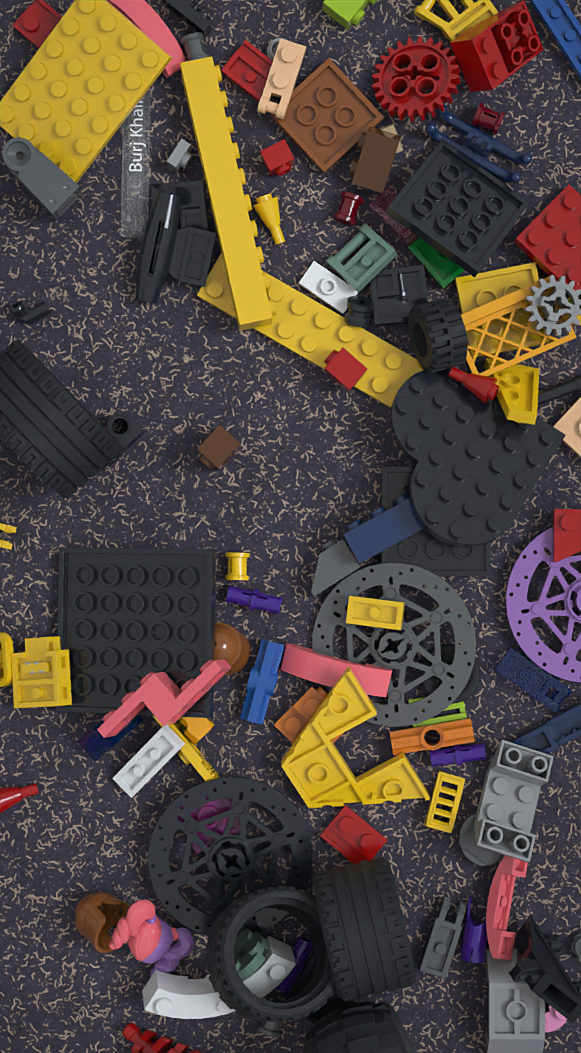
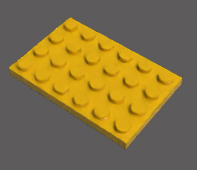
M75 0L0 101V126L14 138L20 137L30 141L35 148L77 183L162 73L172 57L107 0Z

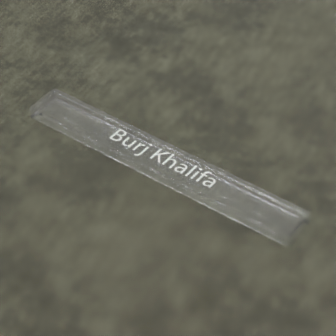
M151 87L123 122L121 238L143 239L145 224L149 216Z

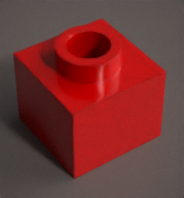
M285 139L260 151L261 159L270 176L274 174L282 176L292 170L291 166L294 165V157Z

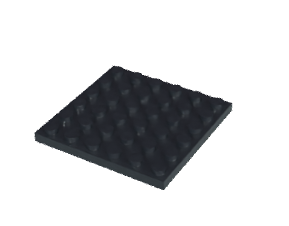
M59 547L57 637L60 636L61 650H69L72 705L56 706V711L108 714L114 709L117 710L122 705L121 700L131 691L135 692L142 686L140 681L151 672H165L180 689L187 681L192 678L195 680L201 674L200 668L212 659L214 661L216 549ZM214 685L182 717L213 718ZM147 706L137 714L154 716Z

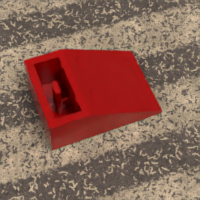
M524 0L474 25L450 42L470 92L493 90L544 50Z

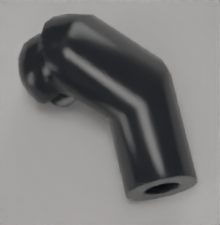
M14 301L9 307L11 316L15 320L26 324H33L52 313L45 301L34 308L26 306L20 301Z

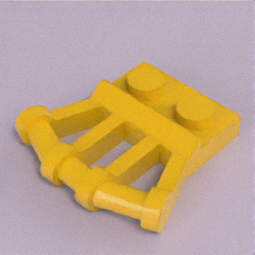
M423 0L422 4L414 10V14L417 17L428 21L442 30L445 38L447 37L450 42L467 29L499 12L490 0H478L476 3L472 0H460L466 8L460 15L449 0ZM436 1L452 21L447 23L430 12Z

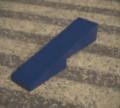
M581 702L510 742L545 754L559 749L561 745L581 735Z

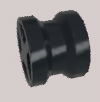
M349 297L347 299V307L349 309L345 313L344 321L356 327L369 326L371 324V316L369 314L373 310L374 302L366 297Z

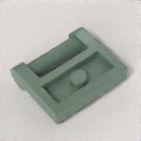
M365 223L358 228L359 232L334 256L330 255L325 260L327 265L357 292L361 291L397 256L396 251ZM365 240H369V242L356 255H354L344 266L342 265V263Z

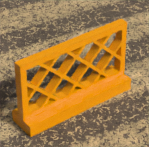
M538 282L461 314L466 332L472 330L482 334L477 348L469 345L467 348L466 362L472 374L490 376L577 338L571 324L572 331L568 332L567 336L557 339L530 328L532 322H528L527 326L512 321L516 310L524 309L530 305V302L524 299L526 296H533L529 288L531 286L539 288ZM553 287L545 289L540 296H549ZM556 299L553 301L555 304L554 311L564 309L556 304ZM538 310L539 315L544 317L543 312ZM511 313L509 319L502 317ZM561 315V319H558L557 323H563L568 316ZM497 319L507 323L502 337L487 332L491 321ZM486 324L484 330L477 328L481 325ZM510 325L525 330L520 344L505 339ZM528 332L543 337L539 348L532 350L523 346ZM485 336L500 341L495 355L479 350ZM546 339L553 341L549 344L544 345ZM503 343L518 348L514 359L507 361L498 357ZM469 350L475 352L473 358L471 357ZM521 350L528 352L519 356ZM477 354L493 359L489 370L478 373L474 364ZM496 361L503 363L494 367Z

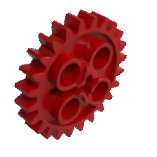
M422 36L418 37L417 43H413L409 37L407 45L404 46L398 41L397 50L388 47L390 55L388 57L385 55L380 56L383 64H375L377 73L372 75L374 81L372 88L374 93H376L377 102H381L382 110L388 109L391 117L398 113L400 121H403L406 115H408L411 122H414L415 117L418 115L422 121H425V114L427 113L434 118V110L437 108L444 112L443 103L452 104L453 101L450 94H458L456 85L461 83L458 75L460 74V69L455 55L452 56L450 48L444 49L441 41L434 46V41L431 37L424 43ZM403 65H409L404 69H400ZM430 65H436L432 69H426ZM406 89L403 93L397 94L399 90ZM426 90H432L428 94H423Z

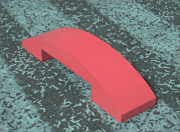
M107 0L172 57L171 61L162 71L166 78L180 70V63L187 61L184 53L167 25L145 0Z
M290 643L286 644L281 666L282 671L329 687H334L345 669L350 667L366 694L380 697L387 696L393 671L368 663L362 665L315 653L313 649Z
M508 856L503 857L496 870L490 887L486 910V931L492 958L503 960L512 959L516 936L515 932L507 931L516 876L526 877L528 865L527 862Z

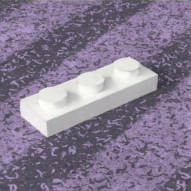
M168 725L163 726L112 779L132 798L185 743Z

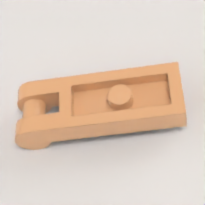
M280 38L257 112L264 114L270 112L276 114V118L284 120L306 52V46ZM271 96L281 98L280 103L271 102Z

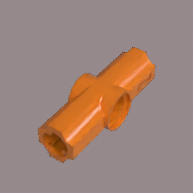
M471 718L389 731L393 755L422 750H436L440 747L475 742ZM428 730L439 732L440 738L436 743H428L424 739V735Z

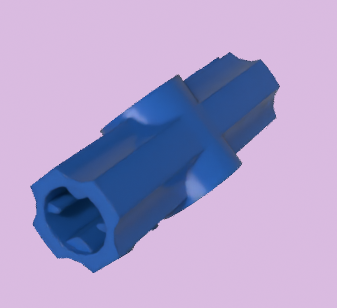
M265 639L261 640L255 666H252L246 687L248 692L244 700L240 719L263 725L269 699L273 696L279 674L277 670L284 651L283 644Z

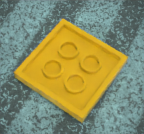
M536 263L478 273L475 278L472 275L455 278L461 314L538 282L539 277ZM522 308L515 311L512 321L527 326V319L531 316V312H525ZM511 313L502 317L509 319ZM495 319L490 322L487 332L502 337L507 323ZM532 321L530 328H535L536 321ZM486 324L481 325L477 328L484 330ZM510 325L505 339L520 344L525 330ZM542 327L537 331L544 333V328ZM472 330L466 332L468 345L477 348L482 334ZM528 332L523 346L527 348L539 346L543 337ZM485 336L479 350L494 355L500 341ZM546 339L545 344H549L552 341ZM503 343L499 353L514 351L518 348ZM469 350V353L473 358L475 352ZM477 354L476 358L483 357V355Z

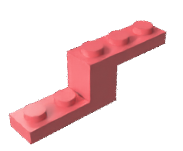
M225 659L209 660L200 668L201 674L195 680L192 678L187 681L180 689L165 672H151L140 681L142 686L135 692L131 691L121 700L122 705L117 710L114 709L103 717L102 721L104 723L97 730L104 738L116 736L145 706L149 708L163 726L174 724L232 667Z

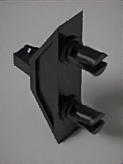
M530 915L517 932V963L509 974L514 982H526L532 992L573 1023L581 1014V980L572 982L555 954L561 952L564 945L563 941H556L559 935L544 936L532 915Z

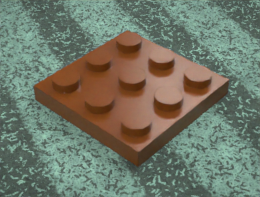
M330 58L293 90L284 120L276 118V114L269 112L271 118L323 174L359 143L362 132L367 133L370 126L375 128L384 120V116Z

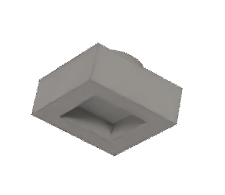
M183 139L179 141L167 160L170 169L178 173L181 167L185 169L193 157L191 154V144Z

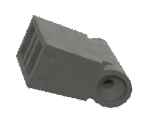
M17 137L6 142L2 155L9 171L57 221L82 195L80 186L27 139Z

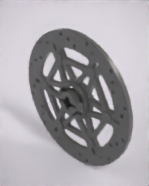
M381 563L358 570L342 580L330 592L316 617L312 636L313 652L335 657L333 650L334 630L336 625H341L347 629L348 661L359 663L371 653L376 660L372 665L387 669H400L398 687H394L392 678L390 679L387 692L388 704L371 701L377 710V715L366 720L367 722L397 727L426 721L441 713L456 700L472 673L476 656V635L469 610L450 584L422 567L405 563ZM389 577L393 578V585H390ZM381 585L383 586L384 595L379 599L405 602L406 606L420 612L423 616L407 623L404 621L403 616L402 629L405 631H388L381 638L379 647L376 648V640L379 639L382 634L380 631L384 628L372 627L374 632L371 637H368L356 627V624L346 623V606L349 596H357L366 589ZM400 585H409L424 591L439 603V607L429 611L400 595ZM448 608H451V609H452L451 612H449V613H447V614L444 613V611H445L446 609H448ZM334 612L341 614V617L334 615ZM429 621L431 624L417 636L412 627ZM446 621L451 623L455 636V655L451 665L441 660L440 625ZM430 632H434L435 655L430 654L419 645V642ZM353 634H356L369 645L358 657H354ZM390 638L393 641H399L404 638L397 647L398 651L395 648L384 651L390 643ZM412 641V649H409L406 655L407 658L401 662L395 660L406 652L408 642ZM419 652L432 662V666L415 662L413 658ZM385 657L392 660L391 662L384 660L383 658ZM407 666L425 671V674L406 685L404 683ZM447 672L453 674L454 678L448 676ZM433 675L442 680V684L427 697L410 704L405 703L404 693ZM324 685V687L326 688V690L328 691V693H329V692L331 691V689L333 688V687H329V686ZM395 704L398 705V712H395Z

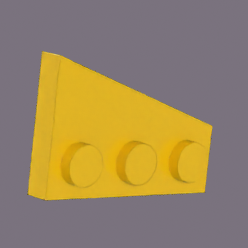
M486 358L485 370H489L493 359ZM496 361L494 367L503 363ZM515 364L488 376L497 378L496 384L500 386L497 398L506 418L517 423L535 425L538 408L539 368Z

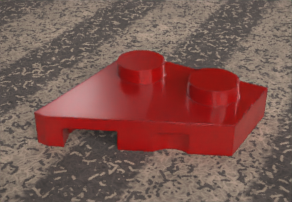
M553 509V562H559L581 551V509Z

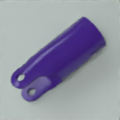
M470 897L466 908L460 959L467 962L484 963L487 946L486 919L484 922L479 923L472 919V897Z

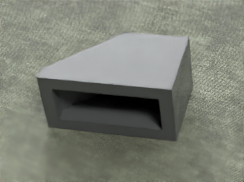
M334 538L321 546L323 552L319 554L311 588L313 596H316L360 568L343 539L337 542Z

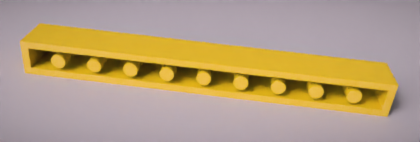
M212 56L181 62L180 74L239 331L270 325L272 323V316L276 315L273 299L268 300L266 289H270L267 272L262 273L260 263L264 262L261 246L256 247L254 237L258 236L255 220L250 221L248 211L252 210L249 194L244 195L242 185L246 184L243 168L238 169L236 159H240L237 142L232 143L230 133H234L231 116L226 117L224 110L225 107H228L225 91H220L218 82L222 81L219 65L214 66Z

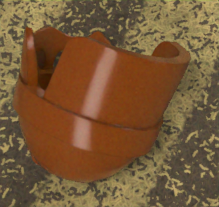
M215 623L216 645L214 646V660L225 659L232 668L224 676L233 675L239 672L249 659V641L244 634L240 633L233 626L226 623Z
M107 892L90 893L84 896L76 906V929L98 952L109 953L113 949L109 947L112 938L107 931L112 926L117 927L121 917H126L130 905Z

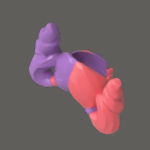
M138 900L129 907L126 917L119 919L117 928H115L109 947L113 950L119 949L128 942L136 960L143 963L155 962V966L151 970V977L155 970L168 974L174 971L181 959L188 956L194 949L195 938L188 928H172L164 920L157 917L155 905L149 900Z

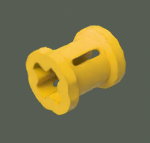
M225 552V557L228 558V574L225 575V580H249L247 575V558L250 557V553Z

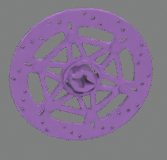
M553 527L535 537L517 558L507 583L506 612L511 631L518 645L535 664L559 678L581 683V662L576 660L577 652L581 649V632L575 641L571 640L574 622L581 624V615H576L572 610V607H574L581 613V574L570 566V562L580 561L581 555L570 556L559 562H553ZM544 548H547L549 550L550 555H547V553L544 551ZM541 561H545L550 569L538 601L528 602L527 592L530 579ZM561 567L565 568L576 578L570 585L564 579L560 571ZM556 576L564 593L546 598L552 579ZM573 592V598L570 600L571 593ZM560 600L564 601V610L546 609L548 604ZM528 609L529 612L521 613V610ZM550 616L569 617L565 635L551 621ZM541 617L562 642L563 645L559 653H555L541 641L532 627V618ZM565 657H568L567 663L564 665L563 661Z

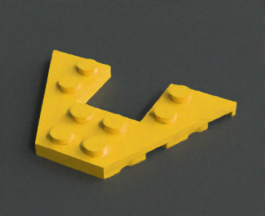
M350 667L345 669L283 757L281 767L308 808H319L325 805L333 807L344 806V803L362 802V805L380 804L388 800L394 803L401 802V799L425 798V801L430 800L429 792L404 753L355 778L331 739L377 715L375 706Z

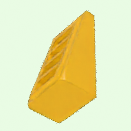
M442 771L438 772L424 821L425 826L452 833L465 778ZM442 781L457 785L456 790L441 786ZM439 793L453 795V801L439 797ZM437 803L450 806V812L436 808ZM434 814L447 817V822L433 819Z

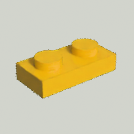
M349 596L346 623L402 630L405 602Z

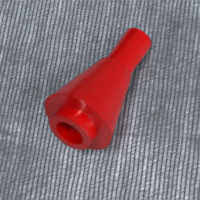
M452 367L448 375L463 383L467 389L484 403L488 399L493 401L500 388L496 384L497 378L472 373L468 374L455 367Z
M34 783L21 788H0V814L22 801L23 798L39 794L37 784Z

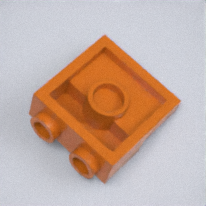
M311 686L276 721L274 726L294 743L328 693L320 686L317 689ZM342 734L331 739L332 742L334 743Z

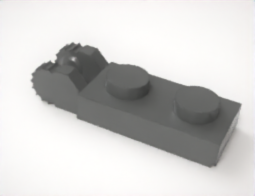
M445 896L441 902L438 917L435 916L419 966V971L444 979L447 977L462 930L461 923L466 910V903L460 902L456 908L454 922L446 920L445 917L450 907V898Z

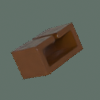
M371 126L367 133L362 132L357 148L362 149L359 160L354 158L349 173L354 175L352 184L383 193L401 136Z
M219 424L197 450L201 453L200 461L209 469L213 470L216 467L221 470L242 446L238 440Z

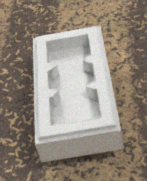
M313 261L299 282L300 286L342 315L348 308L347 299L358 294L353 287L315 261Z

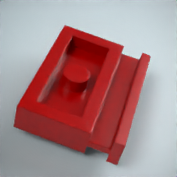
M35 0L12 26L39 49L62 19V16L44 0Z
M244 40L241 47L236 50L221 69V73L260 102L273 61L247 40Z
M346 804L320 834L324 840L354 864L359 863V861H370L387 841L386 837Z

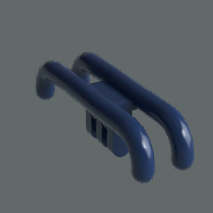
M444 104V112L438 108L436 109L440 119L467 136L462 145L440 132L434 123H428L425 130L431 139L438 144L442 139L487 172L504 182L516 184L521 180V175L518 172H509L486 158L490 151L493 150L514 163L528 165L532 161L530 154H521L450 113Z

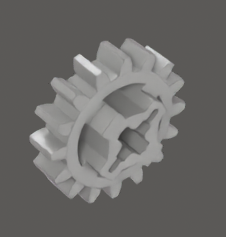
M554 275L548 276V283L543 278L538 280L539 288L531 286L529 289L533 296H526L524 299L530 302V306L524 308V311L531 312L532 315L527 321H536L537 324L534 329L537 331L543 327L544 335H549L554 330L555 336H559L562 332L561 328L566 333L571 332L570 324H580L576 316L581 315V309H579L581 299H578L581 289L573 290L574 281L565 284V276L559 277L558 281L555 280ZM553 287L549 296H540L545 289ZM565 293L569 295L572 304L566 299ZM556 299V304L564 309L553 312V307L549 306L547 302H552ZM537 308H540L544 314V320L539 315ZM569 315L563 323L556 324L559 316Z

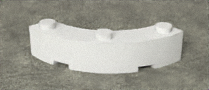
M270 936L266 938L269 950L267 951L265 948L262 954L265 957L264 962L250 977L242 980L246 987L260 998L276 988L296 965L292 947ZM155 970L142 990L144 1010L157 1015L181 1019H202L236 1011L226 1006L219 998V993L214 991L209 980L210 974L206 975L204 979H188V976L172 975Z

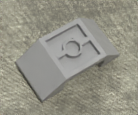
M505 740L500 741L486 772L474 822L475 844L477 847L527 863L530 862L536 835L530 833L540 788L548 783L554 756Z
M486 948V978L488 980L486 1053H543L545 1042V1001L532 992L526 982H514L509 972L516 966L517 948H513L511 960L492 958L490 949Z

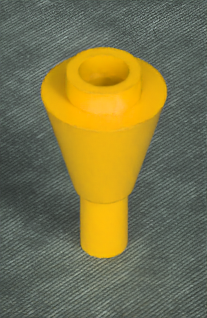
M270 193L256 198L257 204L253 205V208L266 227L270 229L275 245L285 242L279 225L281 223L278 196L272 198Z

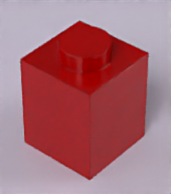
M342 348L339 352L334 349L324 361L327 364L324 371L348 392L368 370L345 348Z

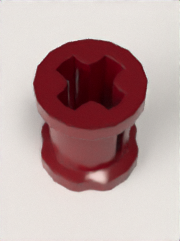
M480 102L471 126L479 125L491 130L492 134L496 135L505 112L501 111L498 113L484 107V103Z
M343 191L340 196L342 201L338 212L334 213L333 218L348 226H355V217L359 206L363 205L364 199L353 193Z

